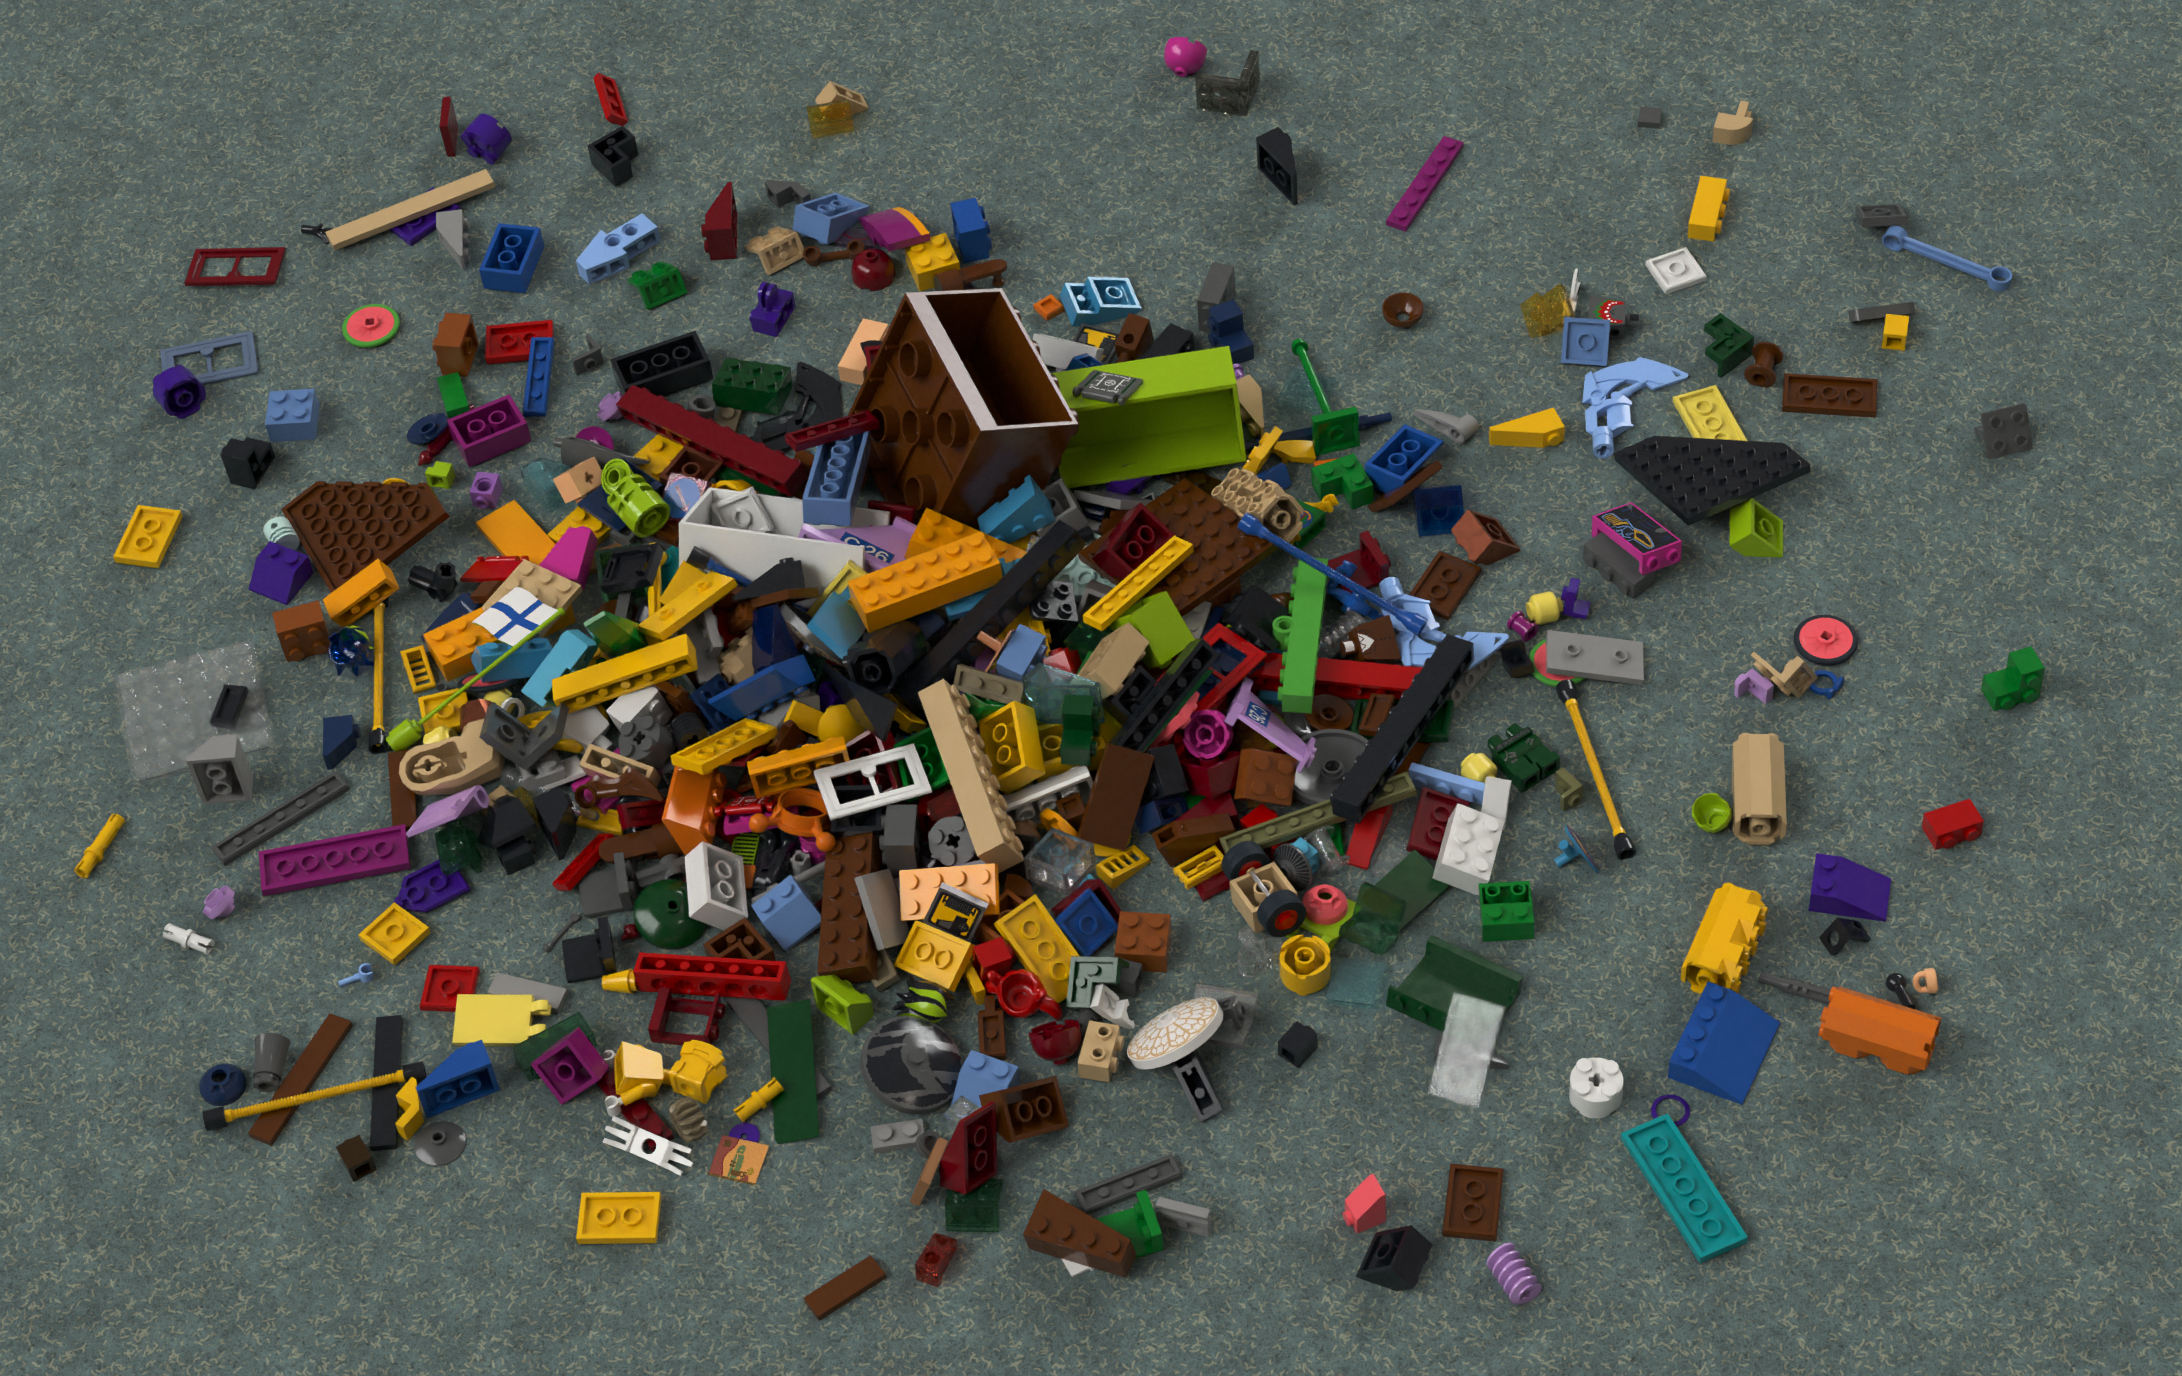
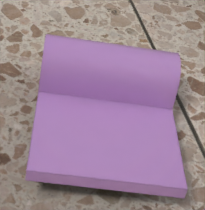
M476 785L429 804L407 831L406 835L409 838L487 808L489 798L486 790L481 785Z

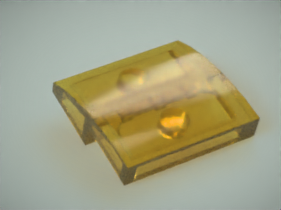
M1561 283L1542 296L1536 292L1520 304L1531 338L1555 332L1564 327V317H1575L1566 287Z

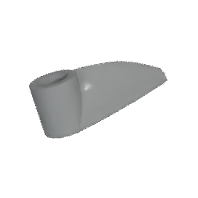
M1414 410V416L1458 444H1462L1479 430L1477 420L1469 414H1465L1460 418L1440 411Z

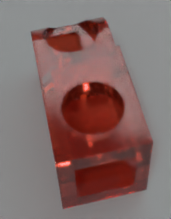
M934 1233L915 1263L917 1281L939 1287L949 1261H951L956 1251L957 1239Z

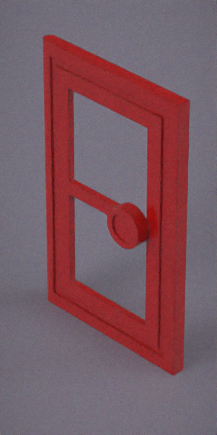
M1218 623L1203 637L1211 647L1221 639L1247 657L1226 677L1216 670L1211 673L1220 679L1221 682L1200 701L1197 700V708L1194 712L1214 707L1267 657V654L1222 624ZM1162 674V675L1157 679V682L1161 679V677H1162L1164 674Z

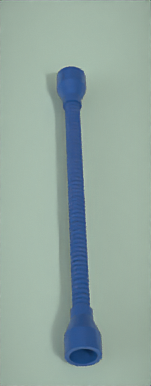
M1248 512L1241 518L1237 527L1240 531L1247 535L1266 539L1275 546L1277 545L1280 549L1282 548L1285 552L1290 553V555L1295 556V558L1298 557L1305 564L1311 565V567L1316 568V570L1324 573L1327 577L1329 576V578L1342 584V586L1345 585V587L1351 591L1353 590L1356 594L1358 593V595L1366 598L1369 602L1371 601V603L1379 606V608L1382 607L1388 613L1390 612L1393 616L1395 615L1396 619L1401 621L1406 629L1419 636L1428 621L1427 618L1418 613L1408 612L1403 608L1398 609L1395 605L1393 606V604L1385 601L1382 597L1380 598L1377 594L1369 592V590L1358 583L1356 584L1353 580L1351 581V579L1343 576V574L1340 575L1338 571L1329 566L1327 567V565L1316 558L1314 559V557L1309 556V554L1296 548V546L1293 547L1287 541L1272 534L1268 528L1262 525L1258 518Z

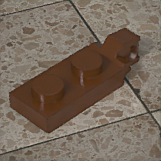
M987 995L984 996L985 1010H979V1013H977L980 1053L999 1060H1007L1004 1013L1002 1008L996 1009L995 996Z

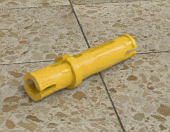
M114 813L111 814L94 842L84 850L83 858L74 868V872L78 876L88 878L96 864L102 861L104 852L125 824V819L122 816Z

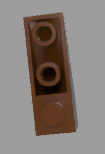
M1224 813L1173 821L1153 832L1152 836L1158 851L1169 866L1173 867L1220 841L1219 838L1236 832L1230 815Z

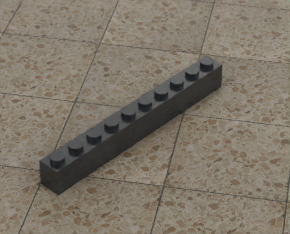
M1058 520L892 690L898 700L920 717L924 713V708L918 692L942 679L950 685L954 682L957 665L969 666L988 647L976 639L978 634L983 631L992 638H997L1087 545L1077 530Z
M1447 634L1442 642L1436 645L1433 655L1426 659L1423 669L1414 676L1408 690L1403 691L1400 701L1391 708L1386 721L1379 725L1373 739H1369L1364 752L1356 757L1354 766L1349 772L1344 774L1342 783L1337 789L1335 788L1332 791L1330 802L1332 803L1334 815L1360 824L1383 791L1384 786L1388 784L1389 778L1393 777L1474 661L1473 642Z

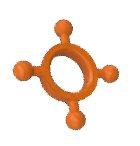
M792 788L774 794L775 797H778V802L773 808L772 815L766 817L764 814L756 813L749 819V827L755 833H763L769 826L776 825L779 829L792 835L803 837L815 836L816 846L823 852L831 851L836 844L835 837L829 833L831 830V820L820 791L814 789ZM808 806L821 811L823 814L812 817L799 816L787 811L785 808Z

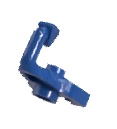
M1344 560L1343 564L1337 567L1335 571H1338L1340 575L1345 573L1350 578L1357 570V566L1350 561ZM1332 578L1329 580L1326 592L1343 603L1342 611L1356 619L1359 614L1368 616L1372 620L1383 617L1382 613L1366 603V598L1361 597L1355 592L1350 593L1337 589L1339 583L1332 580Z

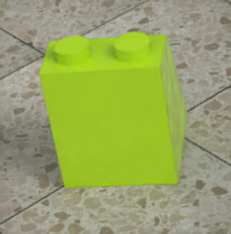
M1167 591L1139 600L1109 625L1115 631L1129 622L1149 641L1144 650L1146 654L1141 659L1149 669L1158 666L1162 669L1173 662L1171 660L1172 657L1175 655L1178 657L1186 646L1195 640Z

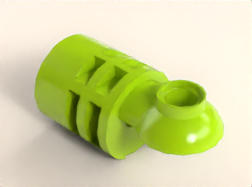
M615 458L604 466L601 474V484L604 491L610 495L607 498L609 507L640 538L651 536L659 531L669 519V505L642 476L634 474L628 463L624 460Z

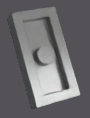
M922 1119L870 1127L874 1153L915 1147L917 1137L924 1133Z

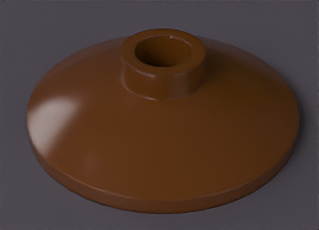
M1329 694L1314 696L1312 713H1304L1307 722L1316 730H1346L1353 720V712L1349 704L1343 699Z

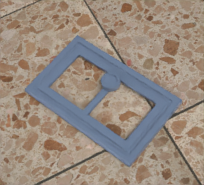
M253 331L160 350L162 371L175 367L174 357L201 352V355L206 357L208 373L195 375V377L202 385L258 374ZM242 343L244 365L213 372L211 356L214 354V349Z

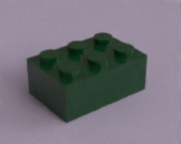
M726 358L712 382L713 400L718 407H730L739 410L779 415L792 390L791 367Z

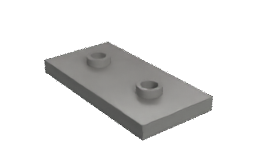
M1547 630L1546 673L1642 685L1644 681L1643 642Z

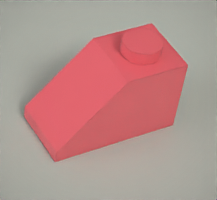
M1374 1174L1369 1175L1345 1199V1211L1342 1212L1343 1218L1347 1226H1353L1357 1234L1386 1222V1194Z

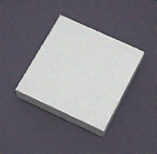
M1686 247L1646 260L1645 263L1665 294L1704 282L1707 279L1706 274Z
M753 486L711 505L722 527L763 533L774 529V525Z

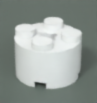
M1582 1058L1578 1060L1570 1075L1569 1099L1572 1106L1579 1113L1589 1118L1609 1116L1610 1113L1620 1107L1622 1102L1623 1075L1619 1065L1613 1060L1604 1058Z

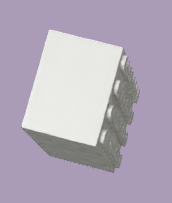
M709 487L679 522V567L683 560L687 561L692 549L696 546L711 555V558L716 560L717 564L719 563L722 567L725 566V568L730 569L733 573L736 572L741 577L744 576V578L753 582L773 566L780 564V559L793 557L794 561L801 560L806 588L818 587L819 596L849 560H852L865 571L864 545L857 546L798 537L802 526L807 524L803 523V503L800 499L757 494L774 525V529L767 533L722 527L711 507L713 503L741 491ZM856 507L851 526L807 525L818 530L870 527V525L888 526L890 525V512ZM697 568L706 574L710 572L707 569L702 570L700 568ZM737 585L738 588L744 589V586ZM818 597L797 602L796 605L798 604L805 609H809Z

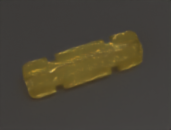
M523 786L514 789V796L519 798L536 825H540L531 795L527 794L528 791Z

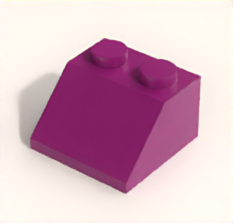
M579 1027L561 1038L531 1063V1066L561 1105L599 1081L610 1068Z

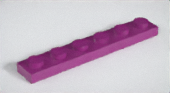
M1443 136L1387 218V226L1405 232L1409 229L1463 149L1464 142Z

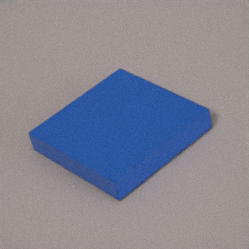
M1086 889L1054 919L1081 957H1090L1118 930L1117 922L1091 889Z

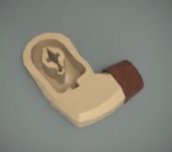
M476 699L468 701L461 706V736L446 738L435 743L418 745L407 751L399 766V775L402 783L418 795H449L500 777L503 774L505 757L479 738L487 707L492 702L486 699Z

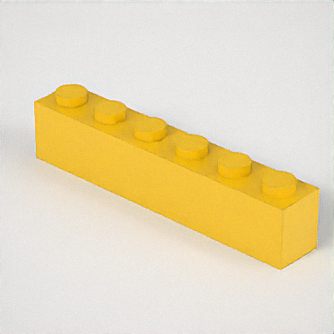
M685 633L552 679L553 701L556 706H559L561 703L569 708V714L698 670L696 648Z

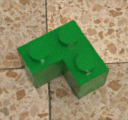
M1354 453L1311 468L1312 487L1321 501L1329 494H1334L1335 496L1343 494L1352 510L1373 502V484Z
M2032 646L2010 652L2006 669L1983 675L1981 691L1993 711L2000 709L2008 710L2014 705L2023 702L2031 703L2040 696L2045 667Z

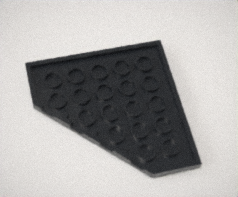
M1652 436L1614 453L1615 460L1620 466L1688 526L1811 472L1810 464L1785 443Z

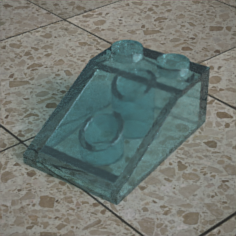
M1040 662L1022 678L1026 705L1034 708L1036 720L1046 724H1063L1062 708L1065 694L1094 696L1095 706H1099L1100 709L1097 722H1101V724L1105 722L1099 682Z

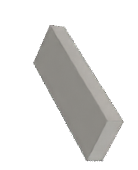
M496 973L487 994L533 995L535 998L534 1002L537 1000H548V1004L551 1005V1012L559 1014L568 991L566 988Z

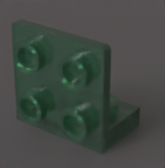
M992 1177L967 1194L948 1189L945 1200L946 1231L999 1232V1203L1003 1190V1180Z

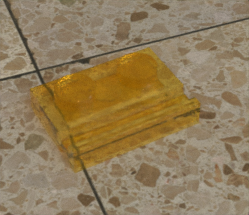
M849 99L806 106L812 138L854 131Z

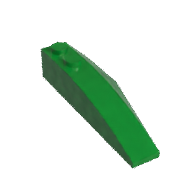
M602 611L584 622V626L600 650L609 655L619 657L649 646L645 634L641 633L637 626L639 623Z

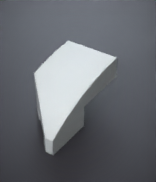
M1105 984L1096 985L1090 1008L1123 1028L1134 1029V1020L1131 1021L1127 1014L1128 999L1119 1000V997Z

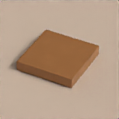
M941 1137L937 1139L912 1194L911 1204L920 1205L930 1186L948 1140Z

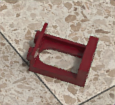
M660 987L648 1027L651 1042L683 1046L684 1042L698 1040L712 1045L713 1040H717L719 1037V1019H723L725 1015V1004L721 1002L720 993H715L714 1001L672 997L669 987ZM670 1011L708 1016L709 1019L704 1035L665 1032Z

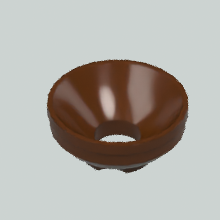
M1405 292L1392 294L1385 299L1382 305L1384 319L1389 324L1401 328L1410 327L1419 322L1424 310L1420 298ZM1400 314H1406L1410 318L1406 321H1400L1396 317Z

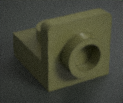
M1564 767L1556 771L1555 788L1561 795L1560 809L1564 812L1568 808H1575L1580 804L1583 799V785Z

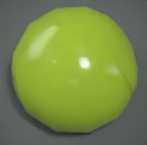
M1706 793L1698 797L1692 805V817L1697 826L1703 831L1717 833L1725 829L1730 823L1732 810L1728 802L1721 798L1719 794Z

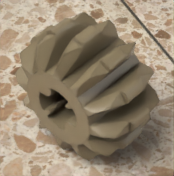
M690 1096L681 1098L669 1107L673 1126L683 1141L686 1143L694 1142L706 1135L708 1132L707 1122L701 1108Z

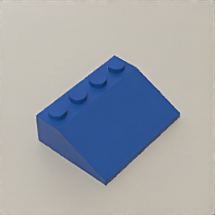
M1708 981L1669 1061L1668 1078L1743 1105L1780 1022L1735 991Z

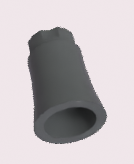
M262 1033L254 1039L255 1063L253 1086L261 1092H272L279 1088L285 1058L291 1042L287 1037L280 1034Z

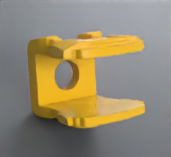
M698 1040L684 1042L680 1052L681 1058L674 1063L669 1073L673 1091L707 1104L713 1089L728 1077L726 1074L727 1069L722 1065L725 1061L722 1051L711 1044Z

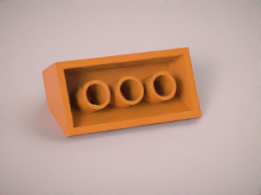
M679 766L674 767L662 821L685 855L690 853L702 841L712 845L717 820L719 819V816L716 817L715 807L720 806L723 802L724 789L727 785L725 775L717 767L713 769V772L705 775L685 770Z

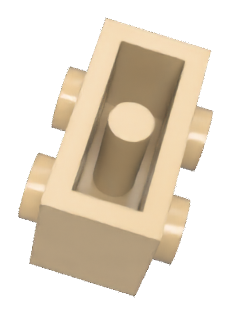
M1089 1020L1077 1063L1079 1078L1110 1083L1112 1073H1116L1119 1059L1117 1058L1118 1051L1122 1052L1124 1046V1036L1120 1034V1025Z

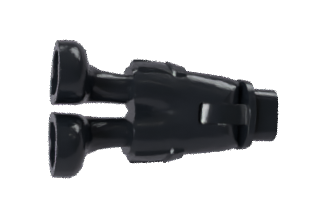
M778 828L767 829L763 833H758V836L766 843V847L758 852L756 858V869L751 887L752 898L767 891V887L775 883L779 884L784 880V875L788 872L791 864L790 858L792 856L790 853L799 843V836L789 834Z

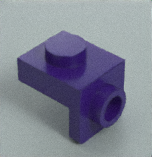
M1571 578L1569 586H1564L1561 600L1565 601L1563 614L1573 618L1586 619L1591 602L1577 599L1580 579Z

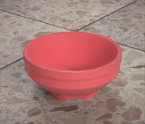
M1327 884L1310 888L1302 899L1306 909V918L1321 925L1339 922L1345 917L1348 910L1346 895L1340 889ZM1327 892L1332 895V898L1323 900L1318 895Z

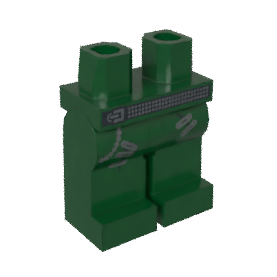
M1514 723L1506 729V736L1508 737L1506 740L1503 741L1499 735H1494L1488 739L1487 747L1492 753V761L1521 793L1538 784L1539 779L1543 781L1559 770L1560 756L1555 751L1550 752L1543 745L1539 737L1533 734V730L1529 726L1523 729Z

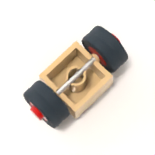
M1253 841L1240 842L1230 848L1222 859V871L1229 880L1233 904L1254 933L1266 930L1273 937H1284L1295 932L1305 920L1306 909L1298 898V893L1276 863H1270L1268 856L1261 846Z

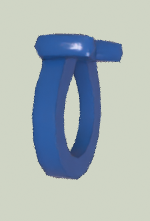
M1819 670L1814 672L1817 677L1825 676L1830 678L1834 686L1824 689L1818 688L1812 683L1809 688L1815 694L1824 695L1827 699H1831L1844 686V678L1840 676L1838 679L1832 672Z

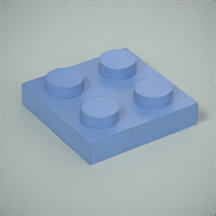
M1564 317L1561 363L1607 366L1611 320Z

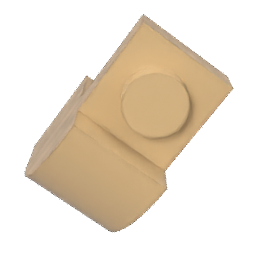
M1740 101L1736 115L1718 112L1713 130V142L1734 145L1746 141L1751 136L1753 118H1751L1752 112L1748 111L1749 102Z

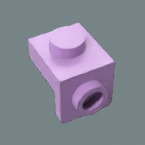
M1753 668L1746 674L1739 675L1735 680L1734 696L1737 698L1746 691H1749L1765 704L1773 699L1774 685L1767 677H1763Z

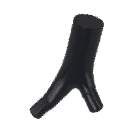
M321 223L318 226L303 224L301 226V233L315 235L327 245L329 241L324 233L332 228H322L323 224Z

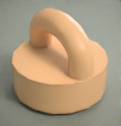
M1927 968L1915 974L1913 986L1917 992L1927 994L1938 992V981L1934 968ZM1924 977L1926 985L1924 987H1921L1919 984V980Z

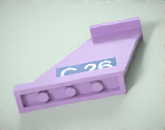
M898 516L895 517L893 525L818 530L804 524L798 537L857 546L864 545L865 571L871 573L906 560L904 556L917 525Z
M1245 677L1232 698L1224 722L1233 726L1237 718L1297 759V772L1300 773L1304 766L1308 768L1317 750L1314 747L1316 739L1311 737L1306 745L1250 691L1253 680Z

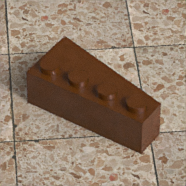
M1043 1189L1023 1233L1029 1249L1126 1278L1137 1255L1129 1238Z

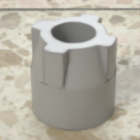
M797 850L793 857L790 858L792 871L795 875L812 868L810 855L801 852V850Z

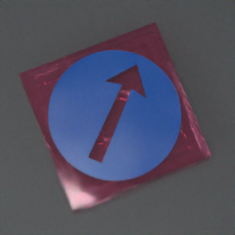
M671 472L662 495V499L670 507L668 520L679 523L707 489L712 486V483Z

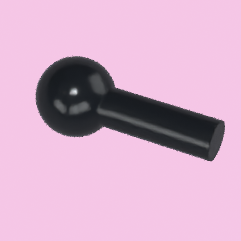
M1900 973L1890 974L1885 981L1886 987L1897 994L1903 1006L1915 1009L1916 1006L1905 989V977Z

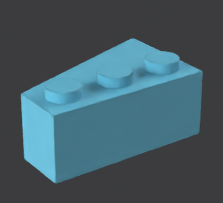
M578 629L566 630L561 634L556 645L521 692L542 707L556 706L553 701L552 679L587 668L598 649V645Z

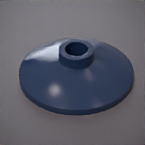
M433 413L421 418L408 430V441L416 445L431 442L446 429L448 417L443 413Z

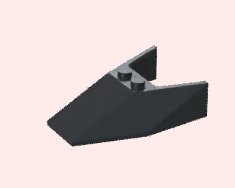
M823 663L824 671L854 720L863 726L865 731L868 730L885 742L889 731L892 732L893 737H896L897 734L910 737L918 733L915 731L912 733L903 731L899 728L900 724L893 720L898 703L852 681L848 670H845L843 666ZM891 691L890 694L898 700L895 694ZM924 711L919 718L927 724L926 728H928L930 725Z

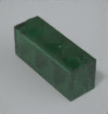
M580 1012L511 1048L516 1063L529 1082L541 1079L531 1066V1063L579 1027L594 1047L597 1046L594 1033Z

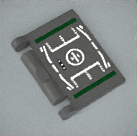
M1093 370L1077 387L1073 388L1072 394L1073 396H1079L1082 391L1083 398L1114 404L1118 398V404L1125 405L1131 395L1143 384V379Z

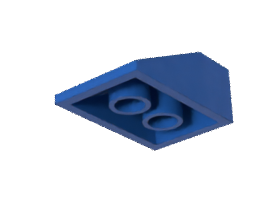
M479 1040L456 1049L416 1087L426 1118H430L500 1091L483 1041Z

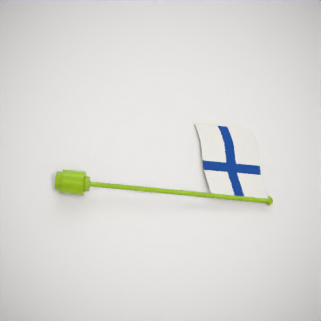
M515 587L487 609L472 623L485 628L500 642L512 648L417 722L415 719L410 721L407 718L391 730L389 736L386 737V741L395 752L406 750L422 738L420 733L423 731L422 724L560 615L564 616L565 610L563 608L554 609L543 604L529 591L520 587Z

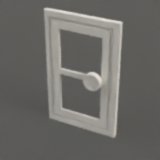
M914 743L813 770L830 820L932 793ZM905 758L914 784L880 793L874 779L876 766ZM861 770L862 775L869 778L875 795L840 804L831 778Z

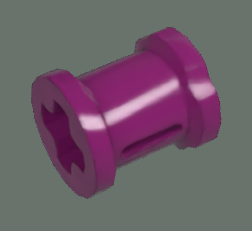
M1522 611L1515 612L1507 622V628L1516 631L1524 642H1528L1536 636L1539 630V625L1531 623L1525 618V614Z

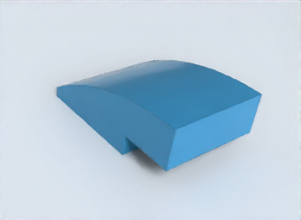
M1087 277L1085 283H1064L1060 293L1061 301L1072 326H1081L1082 323L1097 325L1127 317L1129 313L1135 314L1141 310L1129 278Z

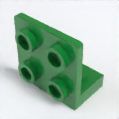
M664 261L654 263L649 270H638L631 274L632 277L627 279L630 285L638 288L647 310L688 293L679 269L667 262L664 263Z
M1147 1190L1136 1192L1137 1203L1133 1204L1134 1208L1097 1219L1129 1238L1136 1251V1258L1164 1250L1162 1232Z

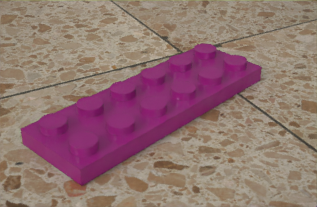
M397 825L258 851L263 896L411 869L406 825Z

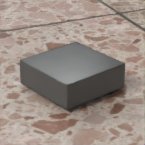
M1640 107L1638 127L1660 129L1662 108Z

